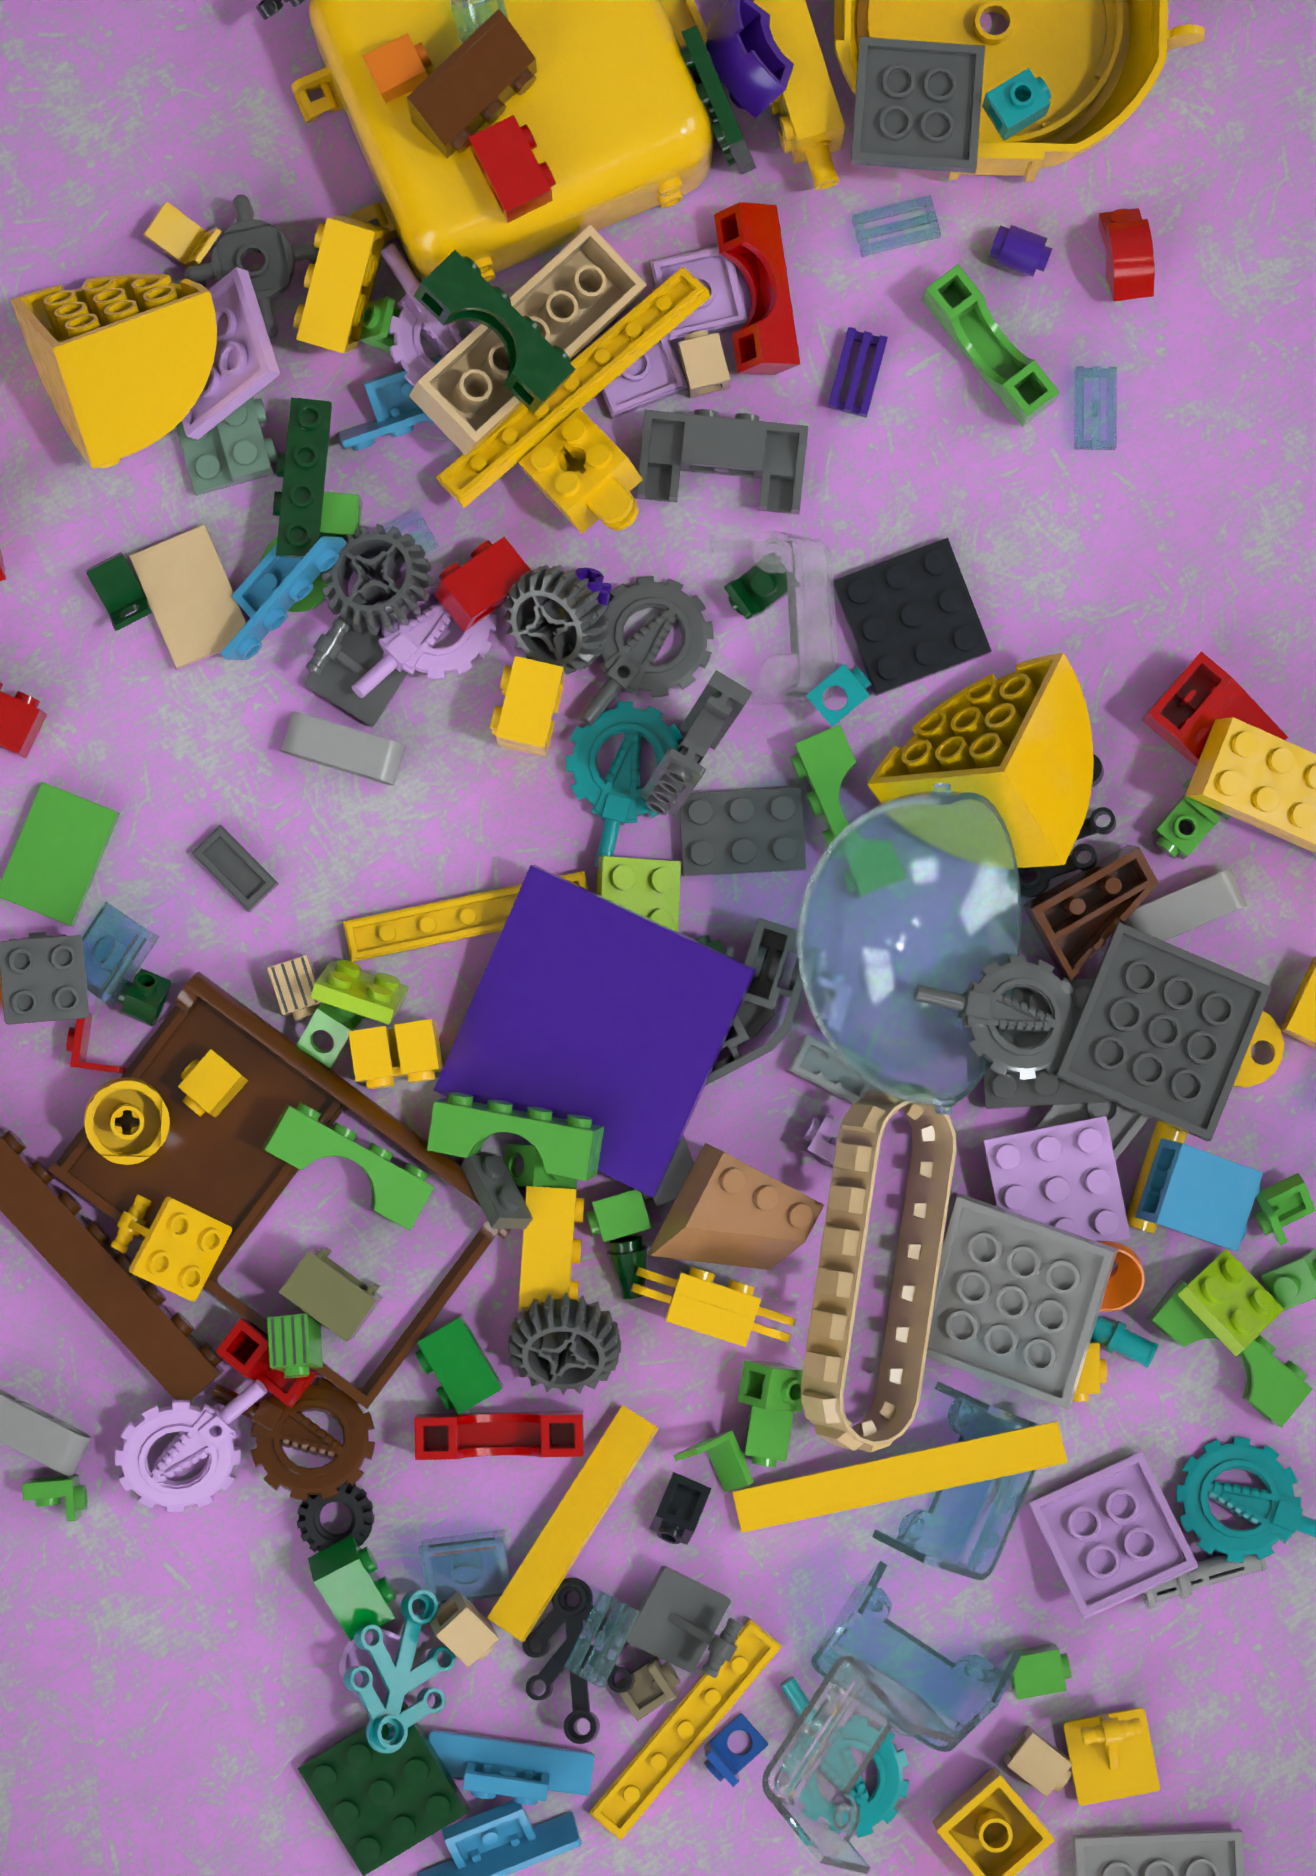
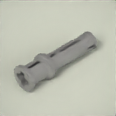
M1226 1554L1218 1555L1197 1562L1198 1568L1148 1590L1141 1595L1148 1609L1154 1608L1156 1602L1177 1596L1185 1599L1192 1594V1590L1249 1573L1264 1571L1267 1569L1265 1558L1257 1560L1256 1554L1244 1556V1563L1226 1561Z

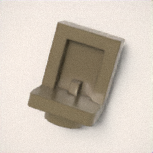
M655 1656L633 1671L635 1682L632 1689L625 1693H619L635 1719L639 1721L668 1700L671 1702L677 1698L680 1690L676 1685L681 1683L669 1662L666 1661L662 1664L658 1657ZM627 1676L615 1683L616 1686L619 1688L625 1687L628 1682Z

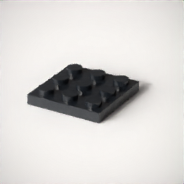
M948 538L833 580V586L876 696L992 652Z

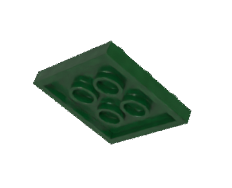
M697 25L681 32L686 45L680 47V52L686 66L692 71L696 80V90L700 100L709 110L713 121L711 126L729 166L737 163L741 174L756 169V165Z
M405 1701L402 1704L401 1711L408 1708ZM418 1722L408 1728L405 1743L393 1753H379L369 1745L366 1737L368 1724L302 1763L297 1768L363 1876L468 1814L471 1809ZM384 1724L381 1735L383 1739H386L389 1734V1728Z

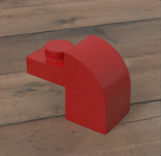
M1139 208L1117 209L1112 212L1099 213L1098 227L1106 248V280L1113 301L1153 297L1155 264L1148 219H1142Z
M241 1318L215 1351L243 1376L261 1381L268 1391L286 1406L292 1408L318 1375L315 1371L309 1369L310 1376L285 1378L284 1372L271 1369L268 1335L251 1322Z

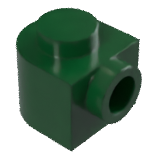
M141 968L139 973L134 976L133 983L126 981L120 991L117 1003L123 1005L121 1014L153 1027L165 1006L172 981Z

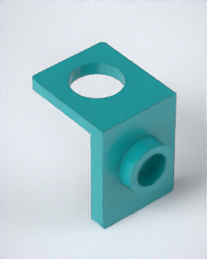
M843 664L806 696L831 726H834L871 696L866 688L872 683L857 665L849 669L846 664ZM830 686H839L847 694V702L839 710H830L823 703V693Z

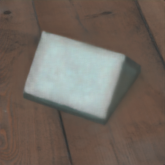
M105 902L83 936L87 990L102 1001L115 1005L126 981L132 980L160 936L108 902Z
M505 1529L423 1539L419 1546L426 1587L428 1591L435 1595L438 1604L445 1603L457 1591H460L468 1600L498 1597L502 1595L511 1581Z

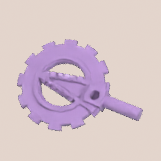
M393 243L385 247L380 253L406 291V294L397 304L401 309L399 316H392L388 334L394 335L395 345L389 348L395 364L401 362L407 374L404 378L411 385L415 386L417 381L436 365L425 354L421 345L420 333L423 337H427L426 340L432 343L436 350H439L438 353L442 357H445L463 338L460 337V331L456 328V322L443 326L414 297L420 283ZM463 321L471 329V332L480 325V323L474 321Z
M430 563L432 568L427 574L431 576L433 586L424 588L429 595L434 594L441 581L438 576L445 570L443 569L444 563ZM406 569L402 570L398 576L400 578L396 582L398 588H401L405 581ZM440 602L437 605L431 606L430 609H426L422 614L411 618L408 626L401 624L400 621L394 622L393 633L387 632L384 625H381L383 638L379 639L378 642L384 651L383 658L351 686L352 690L357 696L364 698L395 668L399 672L404 670L412 675L414 670L427 673V679L444 680L445 673L456 671L458 676L467 673L473 669L471 662L478 655L484 659L492 646V643L487 641L489 631L496 632V614L488 615L463 632L458 641L440 648L433 647L453 621L451 615Z
M259 1380L254 1381L222 1409L216 1404L212 1407L204 1404L202 1408L190 1406V1400H172V1406L159 1408L155 1404L141 1411L143 1417L135 1424L129 1421L121 1432L120 1437L125 1439L123 1446L115 1448V1466L122 1465L123 1474L118 1475V1478L126 1491L133 1489L139 1495L137 1501L147 1507L153 1508L155 1504L166 1506V1512H184L185 1506L197 1504L198 1508H201L213 1502L214 1498L212 1495L220 1489L226 1491L235 1479V1475L231 1474L233 1465H240L241 1447H234L233 1439L238 1436L232 1422L267 1393L264 1384ZM179 1431V1434L174 1437V1441L169 1443L168 1448L164 1449L162 1455L160 1454L157 1461L150 1468L147 1456L153 1443L167 1433ZM208 1457L206 1465L199 1474L181 1481L167 1480L168 1477L171 1478L176 1475V1472L180 1473L184 1468L187 1469L192 1466V1463L195 1464L201 1458Z

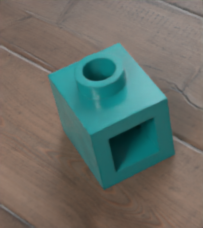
M1027 68L987 92L982 107L1004 141L1046 116L1051 104L1049 101L1051 93L1045 81L1040 76L1035 78L1031 70Z

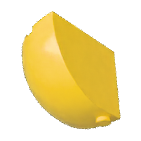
M164 274L110 275L86 279L82 288L64 290L63 285L60 284L11 299L26 344L48 396L72 442L93 469L96 467H112L118 464L121 458L147 448L168 434L189 413L207 383L214 362L217 344L216 313L210 291L197 282L184 279L180 281V284L172 283L170 275Z
M1063 652L1023 661L1016 664L1017 671L998 679L994 673L954 694L911 728L915 735L901 749L894 746L889 751L867 784L878 800L901 823L927 841L951 853L977 862L1001 867L1030 868L1065 865L1087 814L1094 766L1092 730L1086 701L1077 676L1066 655Z

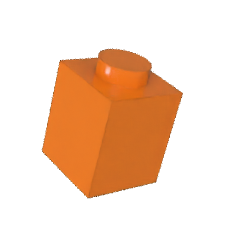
M408 33L362 56L385 103L415 90L428 77L426 69L433 66L422 42L413 45Z

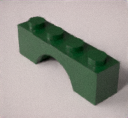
M456 250L420 283L414 294V297L443 326L456 321H474L487 326L500 337L506 347L509 358V369L504 386L533 414L575 371L568 354L559 346H552L541 335V330L536 322L528 316H522L511 305L508 295L497 286L492 287L481 276V271L477 264L467 256L462 257Z

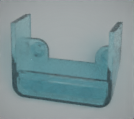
M937 1382L935 1387L936 1390L956 1399L949 1408L948 1419L950 1429L960 1435L958 1442L1038 1424L944 1383ZM1036 1470L939 1490L934 1496L929 1511L916 1509L903 1518L899 1526L898 1536L875 1529L872 1537L924 1564L972 1579L984 1580L993 1572Z
M880 1561L855 1588L819 1643L811 1659L812 1666L821 1676L926 1746L941 1752L951 1751L998 1706L1022 1654L1014 1650L997 1668L980 1655H964L953 1663L887 1619L892 1609V1603L886 1593L877 1587L887 1567L885 1563Z

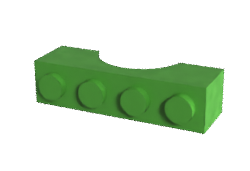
M959 264L926 288L922 299L923 303L1022 427L1055 402L1060 391L1038 363L1021 353L1006 337L991 315L984 295Z
M841 724L795 743L793 747L795 754L790 756L792 766L799 779L806 777L812 791L806 794V798L814 816L822 815L827 830L822 831V835L830 853L838 852L844 867L838 869L846 891L854 890L857 898L903 879L906 875L890 838L871 837L859 832L850 825L842 813L839 801L840 786L844 777L855 766L856 759Z
M449 1092L448 1097L434 1101L427 1145L428 1151L467 1158L479 1153L484 1143L493 1134L509 1132L522 1136L534 1145L543 1160L546 1173L584 1181L597 1176L604 1126L593 1125L591 1117L569 1114L566 1120L552 1117V1110L539 1107H528L527 1112L512 1109L513 1103L503 1100H488L486 1105L473 1102L472 1095L459 1092Z
M301 1102L298 1103L296 1109L286 1104L262 1148L300 1170L317 1159L329 1156L345 1157L356 1162L365 1171L370 1182V1208L402 1227L411 1230L435 1188L426 1182L429 1174L410 1163H407L404 1169L390 1162L393 1154L373 1142L368 1149L354 1142L357 1133L335 1122L332 1129L318 1122L321 1113Z
M1177 1280L1146 1318L1175 1343L1183 1347L1202 1339H1219L1178 1296L1187 1286L1184 1281ZM1259 1335L1239 1354L1246 1372V1384L1242 1398L1270 1422L1282 1428L1313 1388L1304 1382L1308 1375L1290 1360L1285 1364L1281 1363L1272 1355L1276 1348Z

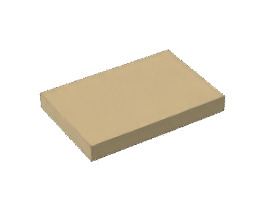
M205 524L129 556L178 670L222 652L247 623L240 605L232 597L234 594L233 588Z

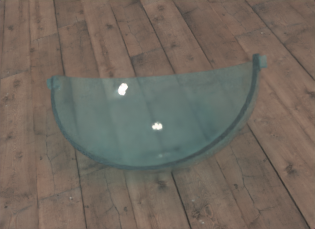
M937 783L934 784V791L906 794L873 807L851 822L831 842L817 863L803 898L798 925V959L803 988L815 1021L825 1039L845 1064L863 1080L885 1093L910 1102L933 1105L937 1114L952 1113V1106L956 1105V1102L967 1096L977 1086L991 1062L983 1055L977 1058L972 1052L968 1043L973 1040L969 1028L963 1029L962 1020L958 1017L959 1011L914 1001V990L917 984L962 995V993L966 992L971 981L978 983L984 975L980 970L994 961L1001 966L1008 963L1007 957L1020 956L1021 894L1012 841L1005 822L996 807L980 794L951 791V784ZM1015 988L1005 991L1004 994L1013 998ZM998 1031L1003 1036L1004 1031Z

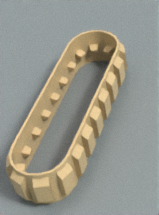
M884 1085L866 1091L864 1097L852 1103L850 1109L844 1115L837 1136L801 1378V1403L806 1419H809L815 1426V1434L834 1446L852 1451L858 1449L871 1453L890 1446L894 1440L905 1433L914 1421L920 1402L956 1156V1133L950 1116L942 1109L940 1101L921 1089ZM901 1108L905 1115H907L912 1128V1152L877 1390L869 1412L861 1422L851 1427L852 1422L846 1418L844 1413L843 1393L880 1142L886 1123Z

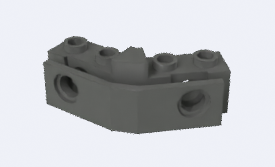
M758 918L745 960V964L755 968L756 972L722 1046V1049L728 1046L732 1056L714 1064L706 1085L775 1050L791 1031L816 952L815 948L809 946L806 947V950L796 947L800 934L799 930ZM789 952L799 955L791 975L788 990L780 988L779 984ZM780 995L790 997L783 1023L764 1046L742 1056L737 1046L756 1037L775 1015Z

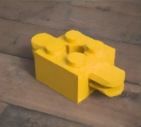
M580 408L518 462L537 488L581 534L599 519L608 528L619 531L632 525L637 518L639 508L630 491L643 480L629 458Z
M690 1266L688 1273L680 1271L677 1279L641 1267L637 1269V1276L674 1288L672 1295L633 1283L631 1288L632 1292L668 1303L669 1306L665 1315V1321L743 1347H746L751 1331L790 1342L792 1334L754 1322L756 1315L790 1326H795L797 1318L759 1306L761 1298L753 1295L754 1286L732 1279L729 1280L728 1286L713 1282L714 1273Z

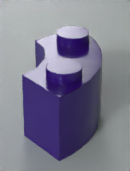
M728 0L708 21L706 48L720 79L729 91L732 102L737 107L745 109L753 117L757 118L786 90L794 64L781 52L774 41L769 26L770 15L752 0Z

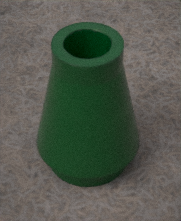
M637 1235L610 1240V1250L607 1251V1255L621 1289L622 1298L634 1299L643 1297L644 1295L632 1292L631 1288L633 1283L645 1286L646 1278L637 1276L636 1272L638 1267L646 1269L648 1246L643 1245L642 1236Z

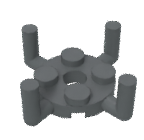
M239 194L233 200L237 223L229 226L223 232L224 235L220 238L217 245L215 244L212 252V262L188 267L185 271V277L206 288V280L216 278L219 282L234 268L244 269L242 261L248 253L258 252L265 257L263 267L258 271L248 272L269 339H273L278 335V327L273 318L270 301L290 288L295 272V262L309 259L311 264H315L319 248L314 247V241L291 245L288 238L277 228L262 220L253 219L254 211L248 197Z

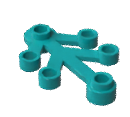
M412 1590L402 1599L401 1613L405 1621L394 1663L383 1643V1632L380 1627L374 1624L361 1625L354 1634L355 1644L358 1648L368 1651L387 1689L383 1706L372 1686L373 1675L370 1669L365 1666H352L344 1674L346 1688L352 1692H357L370 1718L366 1728L368 1743L379 1753L388 1754L400 1749L407 1739L410 1726L430 1713L440 1712L445 1706L446 1698L443 1691L439 1688L427 1687L418 1693L416 1703L401 1711L404 1696L437 1673L451 1670L456 1660L455 1654L447 1646H436L430 1649L425 1661L411 1669L421 1626L431 1622L438 1612L437 1599L428 1590ZM414 1600H417L419 1603L417 1614H414L412 1611ZM368 1630L373 1634V1640L369 1645L364 1639L365 1633ZM440 1652H443L445 1655V1662L442 1666L437 1662V1656ZM358 1671L363 1677L362 1684L359 1687L354 1682V1676ZM430 1693L435 1696V1704L432 1708L427 1704V1698ZM384 1724L389 1728V1734L386 1739H383L381 1735Z

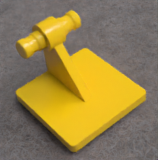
M138 1194L129 1211L122 1213L116 1225L119 1227V1230L111 1247L126 1253L128 1245L134 1236L139 1237L140 1234L143 1235L145 1238L129 1267V1272L192 1302L196 1301L232 1232V1228L171 1197L165 1198L151 1227L148 1228L145 1226L146 1221L143 1218L152 1201Z
M1142 1707L1063 1722L1068 1757L1072 1762L1071 1772L1079 1805L1084 1806L1159 1791L1160 1784L1146 1712Z

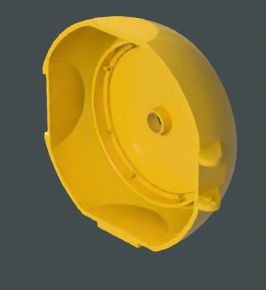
M834 0V50L839 66L854 95L856 93L860 37L985 46L977 169L975 173L948 172V180H958L960 174L1024 176L1025 182H1034L1040 169L1062 164L1085 153L1103 142L1120 128L1136 111L1154 86L1164 67L1167 50L1200 43L1205 40V28L1199 25L1185 24L1168 29V0ZM989 12L1000 13L1007 20L1008 28L1005 32L998 35L988 34L981 27L980 17ZM1029 68L1035 78L1040 76L1047 84L1051 93V99H1049L1051 104L1046 116L1003 141L982 107L987 92Z

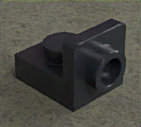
M673 1472L652 1520L650 1529L657 1532V1536L668 1543H683L687 1545L695 1532L712 1488Z

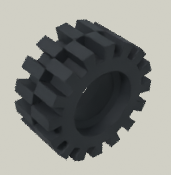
M347 1482L337 1489L339 1495L322 1500L321 1494L308 1495L307 1501H302L297 1513L299 1514L297 1527L301 1530L302 1534L300 1536L303 1542L307 1541L312 1551L315 1552L317 1550L320 1552L353 1535L358 1545L361 1546L369 1537L375 1517L372 1510L373 1504L372 1501L368 1500L365 1490L359 1489L356 1483L351 1486ZM340 1502L349 1508L352 1514V1522L347 1531L340 1534H332L323 1528L320 1522V1513L326 1504Z

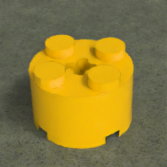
M123 1077L110 1080L93 1092L85 1107L84 1127L90 1144L102 1157L113 1163L131 1165L143 1162L160 1149L168 1136L170 1118L167 1106L155 1088L142 1080ZM124 1110H130L132 1117L138 1118V1123L131 1124L129 1131H122L121 1124L115 1123V1118L122 1117Z

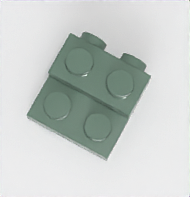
M251 397L200 439L187 437L182 421L176 426L196 496L275 475L272 462L278 461V455L273 438L265 439L261 424L268 422L261 398L254 400V397Z

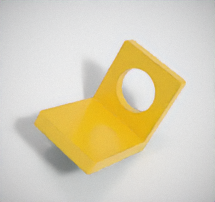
M165 202L143 233V236L184 267L188 268L199 265L222 231L217 227L205 231L169 202Z

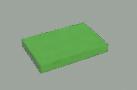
M41 782L0 881V898L73 927L120 813Z

